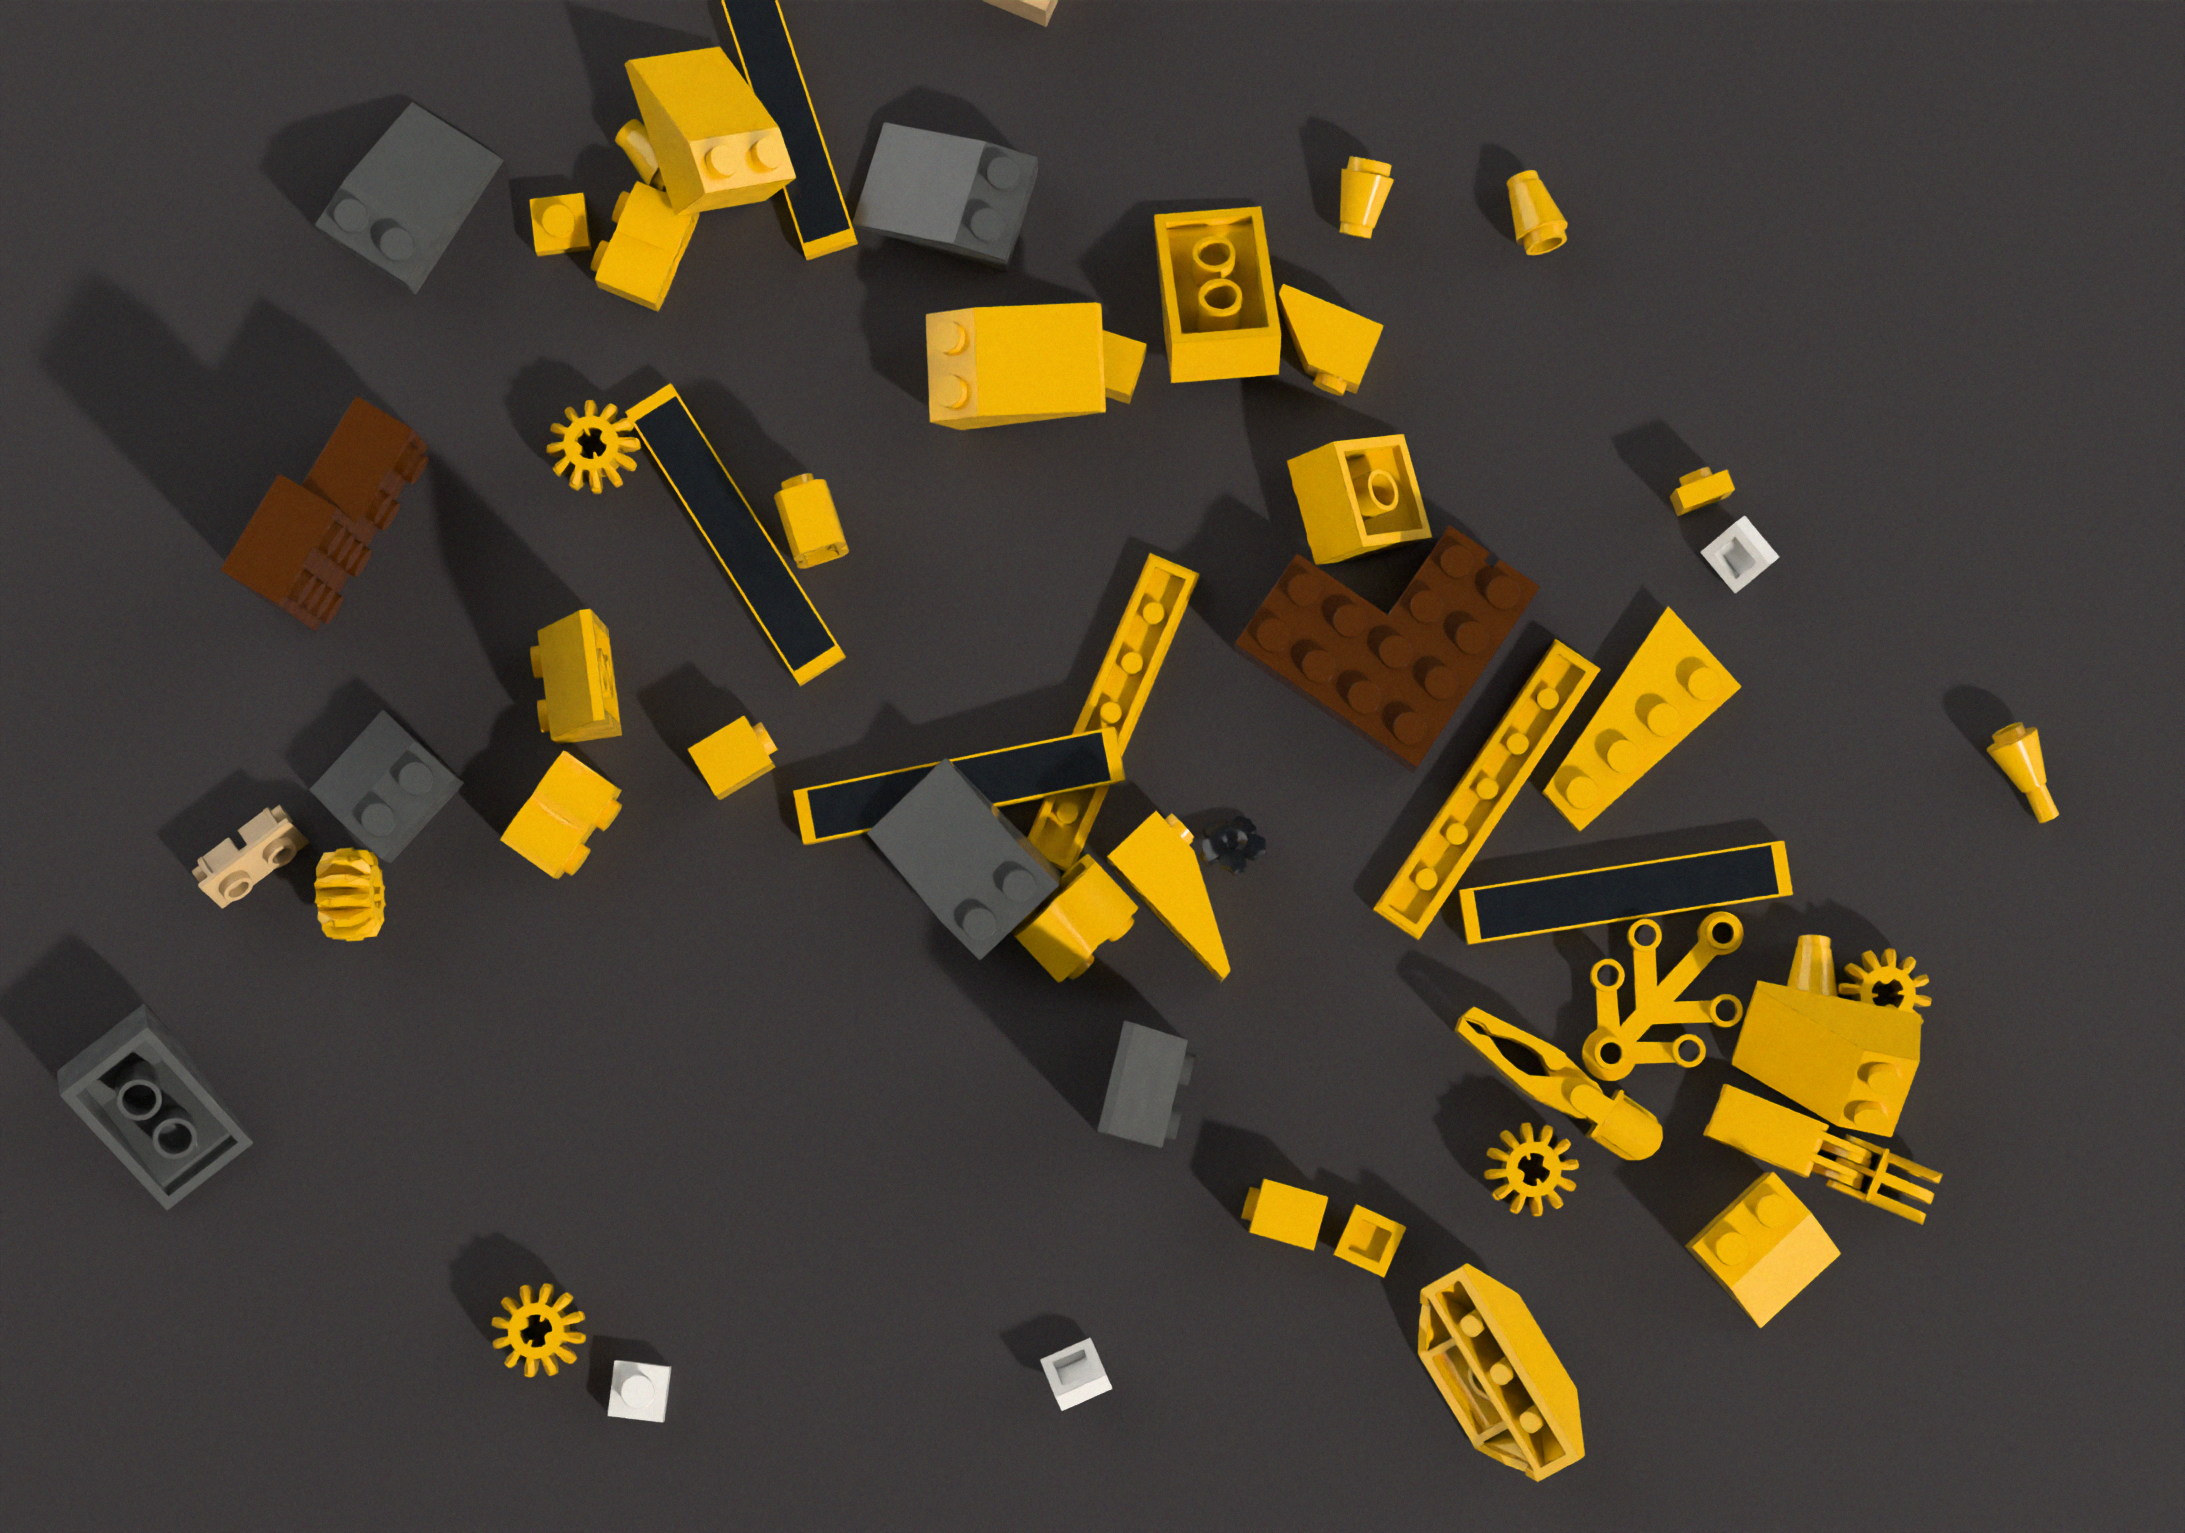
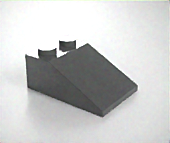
M411 102L345 178L316 222L315 227L325 239L416 295L499 169L503 159Z
M884 122L852 226L1007 273L1039 172L1038 157L986 141Z
M947 757L937 764L867 832L938 919L979 960L989 953L1060 883L1061 872Z
M142 1004L57 1071L59 1095L166 1210L173 1207L253 1144L252 1137L180 1042L145 1004Z
M1124 1021L1097 1130L1098 1133L1161 1149L1165 1138L1176 1139L1183 1108L1173 1106L1177 1085H1189L1196 1054L1185 1052L1188 1040Z

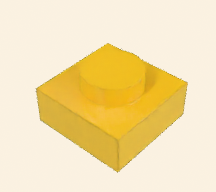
M584 193L529 199L537 256L591 250Z
M1705 467L1680 477L1681 487L1675 489L1670 495V499L1678 517L1728 498L1735 488L1727 469L1712 474L1710 467Z
M1355 1204L1333 1255L1384 1278L1407 1227Z

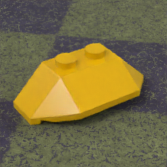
M1468 1263L1421 1289L1420 1303L1422 1308L1419 1319L1418 1355L1475 1449L1507 1466L1526 1472V1476L1537 1482L1582 1459L1585 1456L1577 1388L1520 1295Z

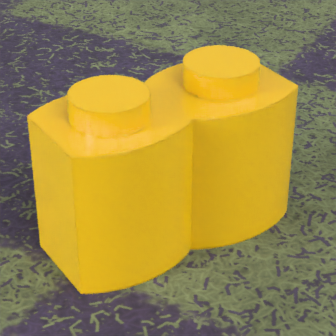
M639 181L635 183L631 193L623 191L616 202L612 214V221L618 223L616 231L610 242L602 240L599 243L592 259L591 270L597 272L595 281L598 288L658 312L672 284L678 264L688 246L700 213L675 216L668 193Z
M807 473L783 481L781 483L783 490L777 492L774 495V499L797 567L801 569L813 567L848 554L849 549L826 480H814L813 474Z
M563 751L542 778L532 796L512 820L500 840L555 879L559 880L564 872L573 876L591 851V849L584 845L596 827L605 831L620 812L622 804L616 799L622 790L570 753Z
M1087 854L1060 877L1059 886L1030 912L1011 933L1059 983L1066 977L1073 980L1082 975L1093 963L1095 957L1092 953L1101 943L1107 939L1110 942H1114L1126 934L1134 924L1135 920L1132 915L1139 907L1104 869Z

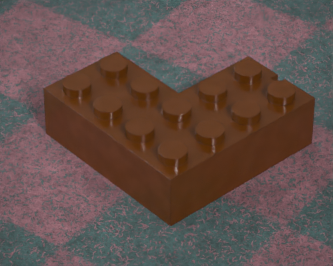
M356 396L302 485L300 486L280 473L278 474L220 571L260 599L314 631H317L321 622L329 624L343 603L344 596L339 593L349 576L358 577L367 565L372 554V550L368 548V545L377 530H387L400 509V503L396 499L405 484L408 482L413 485L423 473L429 459L424 453L429 446L412 428Z
M1449 525L1387 615L1297 553L1235 642L1233 651L1413 773L1541 586L1501 559L1493 568L1485 562L1490 554L1489 551Z

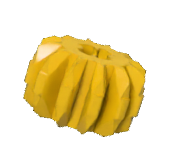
M587 400L584 406L585 417L580 418L575 409L568 407L564 412L572 424L568 428L560 423L552 424L550 428L552 433L564 441L547 445V453L553 457H563L555 464L553 470L558 477L572 472L569 482L572 489L578 491L589 477L592 492L594 494H601L603 489L602 477L608 476L610 482L618 488L623 484V481L615 470L620 466L627 471H635L637 467L636 462L629 456L624 455V453L639 450L641 443L638 438L625 437L634 428V423L629 417L615 422L618 415V409L615 405L608 404L600 417H598L596 403L593 400ZM598 435L606 450L599 457L596 452H593L594 459H588V454L583 449L582 444L588 438L595 442L594 436Z
M340 848L334 852L323 853L316 867L317 879L314 883L316 899L314 903L317 904L318 909L317 919L322 924V931L327 937L346 941L364 940L366 937L377 936L385 920L383 910L386 903L384 900L385 886L382 881L383 870L378 865V858L373 852L355 850L354 848Z
M1891 948L1884 950L1880 963L1871 950L1863 952L1861 957L1865 971L1853 963H1849L1844 967L1845 973L1855 981V984L1841 983L1837 985L1838 994L1852 996L1854 1001L1876 1005L1873 998L1878 997V994L1872 993L1874 985L1879 987L1889 983L1894 989V993H1890L1889 996L1895 997V1002L1893 1005L1886 1004L1882 1005V1007L1916 1014L1918 1013L1912 1009L1913 1006L1928 1007L1932 1001L1926 995H1916L1915 990L1916 987L1929 983L1928 976L1924 974L1912 979L1908 976L1915 967L1916 960L1913 957H1907L1896 968L1897 955L1895 949Z
M1522 1123L1520 1125L1522 1143L1520 1144L1511 1132L1504 1130L1500 1133V1138L1509 1151L1505 1153L1497 1148H1489L1486 1153L1489 1158L1502 1162L1501 1169L1485 1170L1484 1178L1495 1180L1503 1177L1505 1182L1492 1192V1197L1495 1200H1500L1511 1191L1515 1194L1509 1205V1211L1514 1214H1518L1521 1211L1526 1197H1529V1208L1532 1216L1542 1215L1541 1196H1544L1554 1209H1559L1563 1206V1202L1553 1189L1558 1186L1566 1191H1574L1576 1188L1575 1182L1561 1177V1170L1577 1169L1579 1167L1578 1160L1568 1159L1560 1161L1558 1155L1569 1149L1571 1143L1568 1139H1562L1554 1146L1549 1147L1548 1144L1554 1130L1549 1125L1543 1126L1537 1141L1534 1142L1531 1124ZM1530 1153L1540 1157L1538 1167L1545 1170L1541 1181L1540 1179H1532V1186L1523 1182L1525 1173L1517 1168L1521 1158L1524 1161L1531 1160Z
M529 1284L521 1286L520 1297L524 1306L522 1307L515 1299L509 1296L505 1297L501 1304L504 1309L513 1315L512 1318L494 1317L492 1319V1326L508 1329V1336L497 1338L493 1341L494 1349H502L510 1345L515 1349L507 1356L504 1362L508 1368L516 1366L523 1357H527L524 1367V1375L526 1377H534L536 1375L540 1358L544 1370L549 1376L557 1374L559 1372L558 1363L554 1354L556 1353L564 1362L572 1364L576 1361L577 1356L574 1351L565 1345L566 1342L582 1344L586 1341V1334L570 1331L569 1325L583 1321L585 1319L584 1312L577 1311L566 1316L564 1310L572 1303L574 1298L569 1292L561 1295L555 1304H552L553 1284H543L540 1289L538 1302L534 1290ZM536 1314L541 1315L540 1322L549 1320L552 1325V1331L545 1335L546 1344L543 1346L537 1345L538 1338L529 1340L526 1329L534 1325L532 1316Z

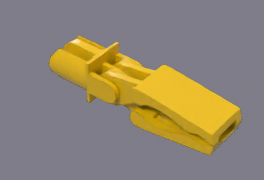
M1476 1007L1470 1008L1458 1019L1454 1033L1519 1091L1531 1099H1535L1567 1114L1571 1118L1585 1119L1592 1124L1585 1135L1588 1139L1592 1138L1625 1160H1642L1652 1156L1659 1149L1663 1140L1662 1126L1650 1111L1626 1096L1623 1090H1616L1611 1098L1605 1096L1597 1082L1588 1077L1564 1052L1555 1046ZM1467 1021L1479 1025L1486 1035L1478 1034ZM1489 1036L1509 1040L1526 1048L1538 1058L1546 1076H1530L1517 1069L1501 1054Z
M1723 1084L1713 1115L1703 1133L1705 1137L1803 1178L1809 1177L1812 1172L1828 1179L1826 1186L1861 1200L1863 1203H1870L1923 1225L1926 1218L1925 1213L1878 1194L1877 1191L1882 1186L1911 1199L1931 1205L1934 1193L1886 1173V1169L1890 1165L1935 1184L1940 1183L1942 1173L1889 1152V1149L1881 1148L1857 1137L1846 1134L1844 1140L1828 1134L1829 1125L1731 1085ZM1819 1150L1835 1156V1162L1818 1155ZM1875 1154L1878 1156L1874 1169L1871 1170L1869 1166L1871 1158ZM1864 1176L1870 1178L1865 1191H1859L1863 1184Z

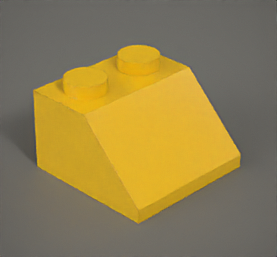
M1404 434L1334 441L1287 460L1293 490L1298 500L1307 533V541L1311 548L1315 565L1351 561L1433 538Z
M1764 1172L1684 1246L1759 1328H1762L1841 1254L1814 1215L1774 1172Z

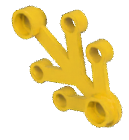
M1724 911L1706 916L1700 922L1697 929V944L1658 986L1656 947L1662 939L1661 929L1656 922L1650 919H1640L1634 922L1627 931V941L1630 947L1633 948L1635 1010L1621 1025L1619 1022L1617 989L1624 981L1623 967L1613 959H1603L1593 965L1590 971V981L1596 989L1597 1030L1586 1038L1582 1048L1583 1063L1590 1074L1603 1081H1616L1626 1077L1632 1071L1635 1064L1676 1063L1681 1067L1690 1068L1699 1065L1703 1061L1706 1048L1703 1041L1696 1035H1682L1676 1038L1674 1042L1636 1041L1652 1024L1713 1023L1718 1027L1727 1028L1734 1026L1740 1021L1743 1015L1742 1004L1737 997L1730 994L1719 995L1710 1001L1674 1002L1715 956H1725L1739 948L1744 932L1742 924L1737 917ZM1717 923H1724L1731 929V939L1725 944L1718 943L1713 938L1712 930ZM1644 925L1653 931L1654 940L1649 946H1642L1636 942L1634 934L1637 927ZM1601 966H1611L1616 971L1617 979L1612 986H1604L1598 981L1597 972ZM1722 1000L1732 1003L1735 1009L1733 1018L1727 1022L1720 1020L1716 1015V1006ZM1686 1040L1693 1042L1698 1049L1696 1058L1691 1062L1684 1061L1678 1053L1680 1044ZM1606 1043H1613L1620 1050V1058L1614 1064H1607L1601 1058L1600 1051Z

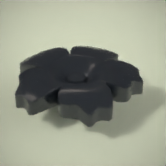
M1236 817L1231 825H1229L1228 820L1222 819L1218 822L1210 823L1203 830L1206 839L1202 841L1200 860L1204 861L1207 867L1220 862L1222 870L1229 871L1233 876H1236L1238 873L1246 872V858L1250 861H1256L1260 855L1266 854V839L1257 835V828L1252 824L1251 819Z

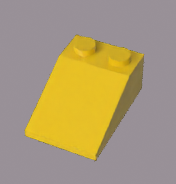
M720 46L632 59L625 63L675 216L766 201L796 178L779 126Z
M1261 206L1154 215L1164 336L1171 383L1279 375L1281 329Z
M1100 303L975 307L926 314L929 414L931 423L958 430H968L1106 412L1102 308Z
M584 609L538 630L539 645L530 647L534 678H543L546 699L537 700L541 732H550L551 740L556 744L622 736L609 630L591 609Z
M1155 811L1107 856V864L1203 966L1221 982L1228 976L1231 969L1195 852L1189 846L1193 842L1194 836L1172 813L1164 820Z
M1757 980L1732 1055L1731 1064L1836 1126L1892 1137L1920 1063L1921 1015Z

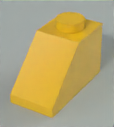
M1283 284L1278 295L1277 305L1305 373L1315 377L1313 384L1326 392L1343 396L1345 390L1356 394L1384 325Z

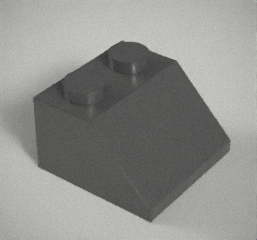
M383 709L310 788V791L380 859L392 863L460 789L464 782Z

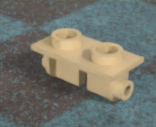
M280 804L272 810L266 807L256 817L237 830L247 844L245 847L239 850L228 837L206 855L200 857L197 860L199 866L192 870V873L199 882V888L223 909L232 901L246 896L251 891L253 885L274 869L288 864L297 852L310 842L292 824L293 820Z

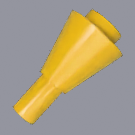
M2017 722L1995 732L1992 735L1995 743L1989 746L1986 751L2017 788L2026 794L2039 823H2044L2057 817L2059 812L2045 785L2047 779L2037 727L2025 729L2022 722Z

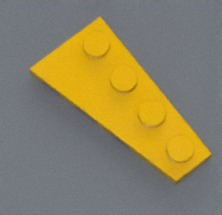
M1668 606L1542 791V794L1572 828L1579 833L1742 686Z

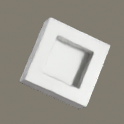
M1745 515L1700 552L1735 594L1779 558L1777 553Z
M1091 1337L1040 1359L1061 1411L1113 1389Z
M615 1360L608 1416L664 1422L671 1366Z

